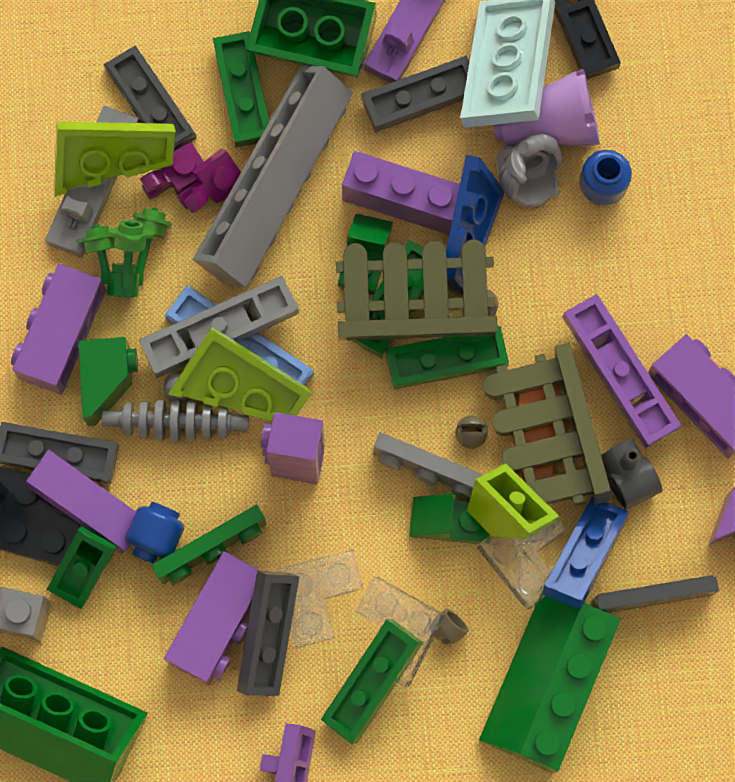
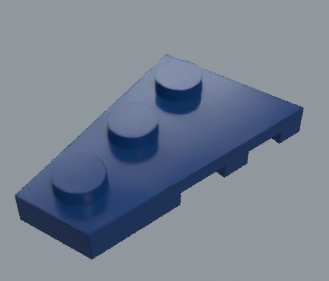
M466 155L446 248V258H461L462 247L469 240H478L485 246L504 196L502 187L480 157ZM447 269V285L453 292L463 294L462 269Z

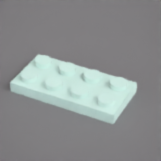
M487 0L479 2L460 116L465 128L539 120L555 0Z

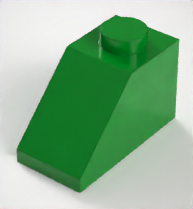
M126 337L78 341L82 416L88 426H96L102 419V412L109 411L131 387L132 372H138L136 348L130 349Z

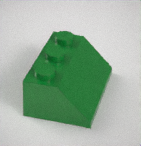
M259 0L246 51L306 66H324L329 71L358 78L368 53L377 18L376 3L366 0Z

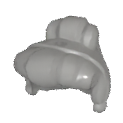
M537 134L527 137L517 145L513 144L503 147L497 157V173L502 190L510 200L526 208H536L544 205L550 197L559 196L558 179L554 171L562 165L563 155L555 138L546 134Z

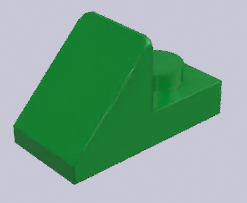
M355 214L347 235V246L354 243L362 245L367 252V261L383 260V250L388 245L393 222ZM381 271L368 272V294L374 295L376 292ZM340 273L338 287L344 288V273Z
M455 494L413 497L409 537L488 545L490 534L467 512L469 501L454 500Z
M81 526L46 590L82 609L101 574L112 559L116 546Z

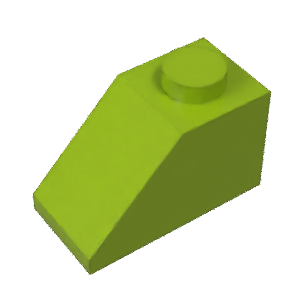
M506 463L475 480L467 512L492 537L529 538L558 522L559 515Z

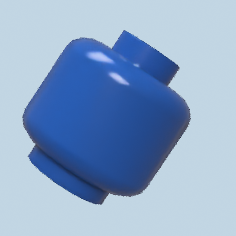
M604 149L589 156L580 174L579 184L584 196L597 205L607 206L617 203L624 197L631 182L632 170L629 161L622 154L614 150Z
M152 501L149 507H139L125 536L127 543L135 547L132 555L154 564L157 557L162 559L175 552L184 532V524L178 520L180 513Z

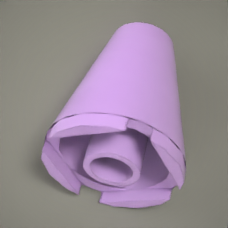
M584 69L577 70L543 87L539 120L493 125L497 141L504 139L506 146L517 145L529 136L546 134L555 138L559 146L599 145V132L592 100L587 90L589 87Z

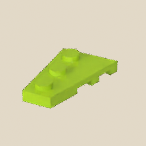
M57 121L54 197L67 194V189L87 184L89 188L101 185L102 180L122 174L131 177L172 166L176 132L174 124Z
M211 327L169 390L168 395L179 398L183 396L203 401V404L210 406H222L241 411L245 415L273 421L274 412L297 416L310 397L312 390L219 330Z

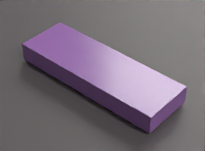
M48 450L24 482V485L90 532L115 545V550L121 554L125 552L130 545L127 543L125 536L136 511Z

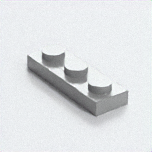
M381 432L374 444L373 455L379 457L378 462L394 470H400L401 466L416 472L414 476L418 480L430 485H436L437 482L452 487L451 492L466 500H470L475 480L483 476V474Z

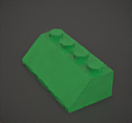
M541 592L479 741L553 774L558 772L621 618L586 603L579 610L545 596Z
M1 647L0 749L70 782H115L125 765L148 712L5 647Z

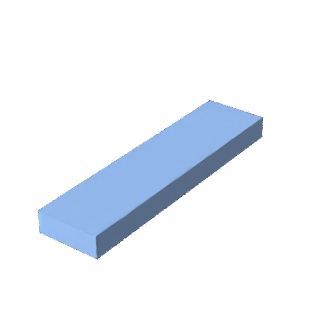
M187 285L164 317L170 323L175 324L216 304ZM259 333L237 342L304 386L314 375V370Z

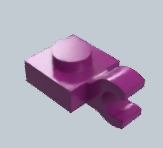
M190 142L174 151L172 166L152 171L140 178L143 183L142 189L149 200L171 187L179 195L183 190L198 181L192 171L204 161L193 143Z
M221 148L192 171L198 181L183 190L177 198L184 208H189L192 213L201 209L209 197L218 204L229 195L241 171L228 152Z

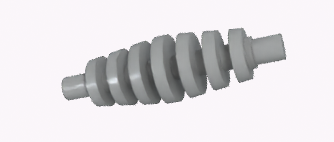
M172 399L170 413H166L165 400H157L154 412H150L149 401L140 402L139 412H134V403H125L124 408L120 411H103L102 426L120 427V429H123V434L132 436L134 427H138L139 437L147 439L150 428H154V438L159 441H164L165 428H170V441L179 443L181 429H186L187 442L196 440L197 429H202V440H211L212 430H218V439L227 438V433L231 432V430L249 431V415H232V413H228V408L219 406L218 414H213V407L207 404H203L202 414H197V402L188 401L186 413H182L181 399Z

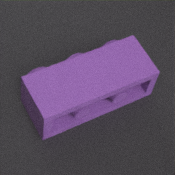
M354 151L342 183V201L449 235L460 184Z
M59 263L54 274L49 273L42 286V295L44 297L39 309L34 308L27 321L26 329L29 332L23 344L19 343L16 346L11 358L12 370L18 379L57 394H63L79 356L78 341L86 340L106 293L102 279Z
M686 334L652 364L648 374L662 391L729 459L735 453V376L724 367L720 369L709 358L711 354L708 348L697 339L692 340Z
M274 412L272 424H264L261 439L265 464H269L272 477L318 484L325 450L323 420Z
M223 551L167 651L164 660L209 686L214 678L220 681L231 661L226 656L233 642L240 644L247 633L248 621L246 619L251 610L257 571L260 570Z

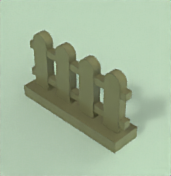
M469 240L463 245L461 258H446L444 245L438 241H430L423 248L422 259H407L405 247L398 242H392L384 248L383 260L367 261L366 249L362 245L354 243L345 248L343 254L344 262H336V273H344L345 302H337V313H345L346 321H338V341L495 336L498 332L497 316H488V308L496 307L495 297H487L486 268L494 267V257H486L485 246L478 240ZM447 269H462L463 298H448ZM423 270L424 299L408 300L407 271ZM383 271L384 301H369L368 272ZM448 309H463L464 317L449 318ZM424 310V318L409 319V311ZM385 311V320H369V312Z
M570 342L555 346L554 359L546 360L545 354L535 356L536 363L510 370L506 369L505 364L496 366L497 373L488 375L483 381L485 395L493 400L504 398L506 405L505 410L498 411L493 416V429L501 436L514 435L516 446L510 447L503 452L502 464L506 463L515 473L523 471L526 484L548 505L573 499L574 506L584 504L583 496L590 494L593 496L595 505L610 501L611 490ZM562 383L565 395L556 397L553 385ZM543 388L545 400L516 406L514 395ZM572 420L575 431L566 433L563 422ZM553 425L556 436L526 443L523 432ZM582 457L585 469L576 471L573 459ZM563 461L565 474L536 481L534 468Z

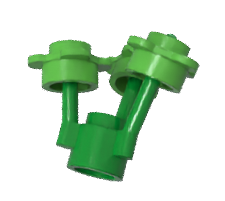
M143 208L142 214L133 213L135 220L120 221L119 227L116 228L100 227L99 224H94L92 229L85 230L86 238L76 240L77 243L84 242L86 254L97 252L101 270L100 279H102L104 284L108 285L107 295L117 297L138 296L139 286L143 285V274L152 238H164L166 228L171 229L172 226L171 222L165 220L166 214L159 212L157 208ZM117 248L125 251L124 263H112V270H109L106 250ZM140 251L137 265L132 264L133 252Z

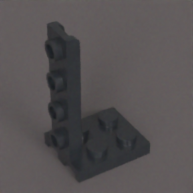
M0 467V551L59 566L82 525L25 486L24 482L30 474Z

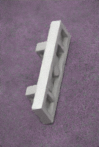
M103 106L97 122L140 123L138 117ZM118 176L102 180L101 185L88 188V185L85 184L67 189L68 193L64 195L46 236V244L83 258L85 253L84 242L77 243L76 240L86 238L85 230L92 229L93 225L98 223Z
M280 276L139 339L156 378L187 365L211 327L238 342L298 315L299 308L283 276ZM188 333L193 341L195 348L192 347Z

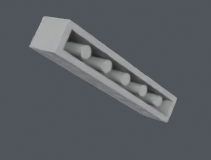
M300 66L192 259L224 284L246 288L255 277L263 256L275 241L280 225L285 216L292 210L296 196L302 185L310 177L313 165L321 151L327 146L329 136L338 120L346 111V105L353 92L324 66Z

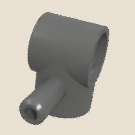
M634 439L625 441L601 455L611 489L625 510L662 492V485L655 469L649 460L642 456Z

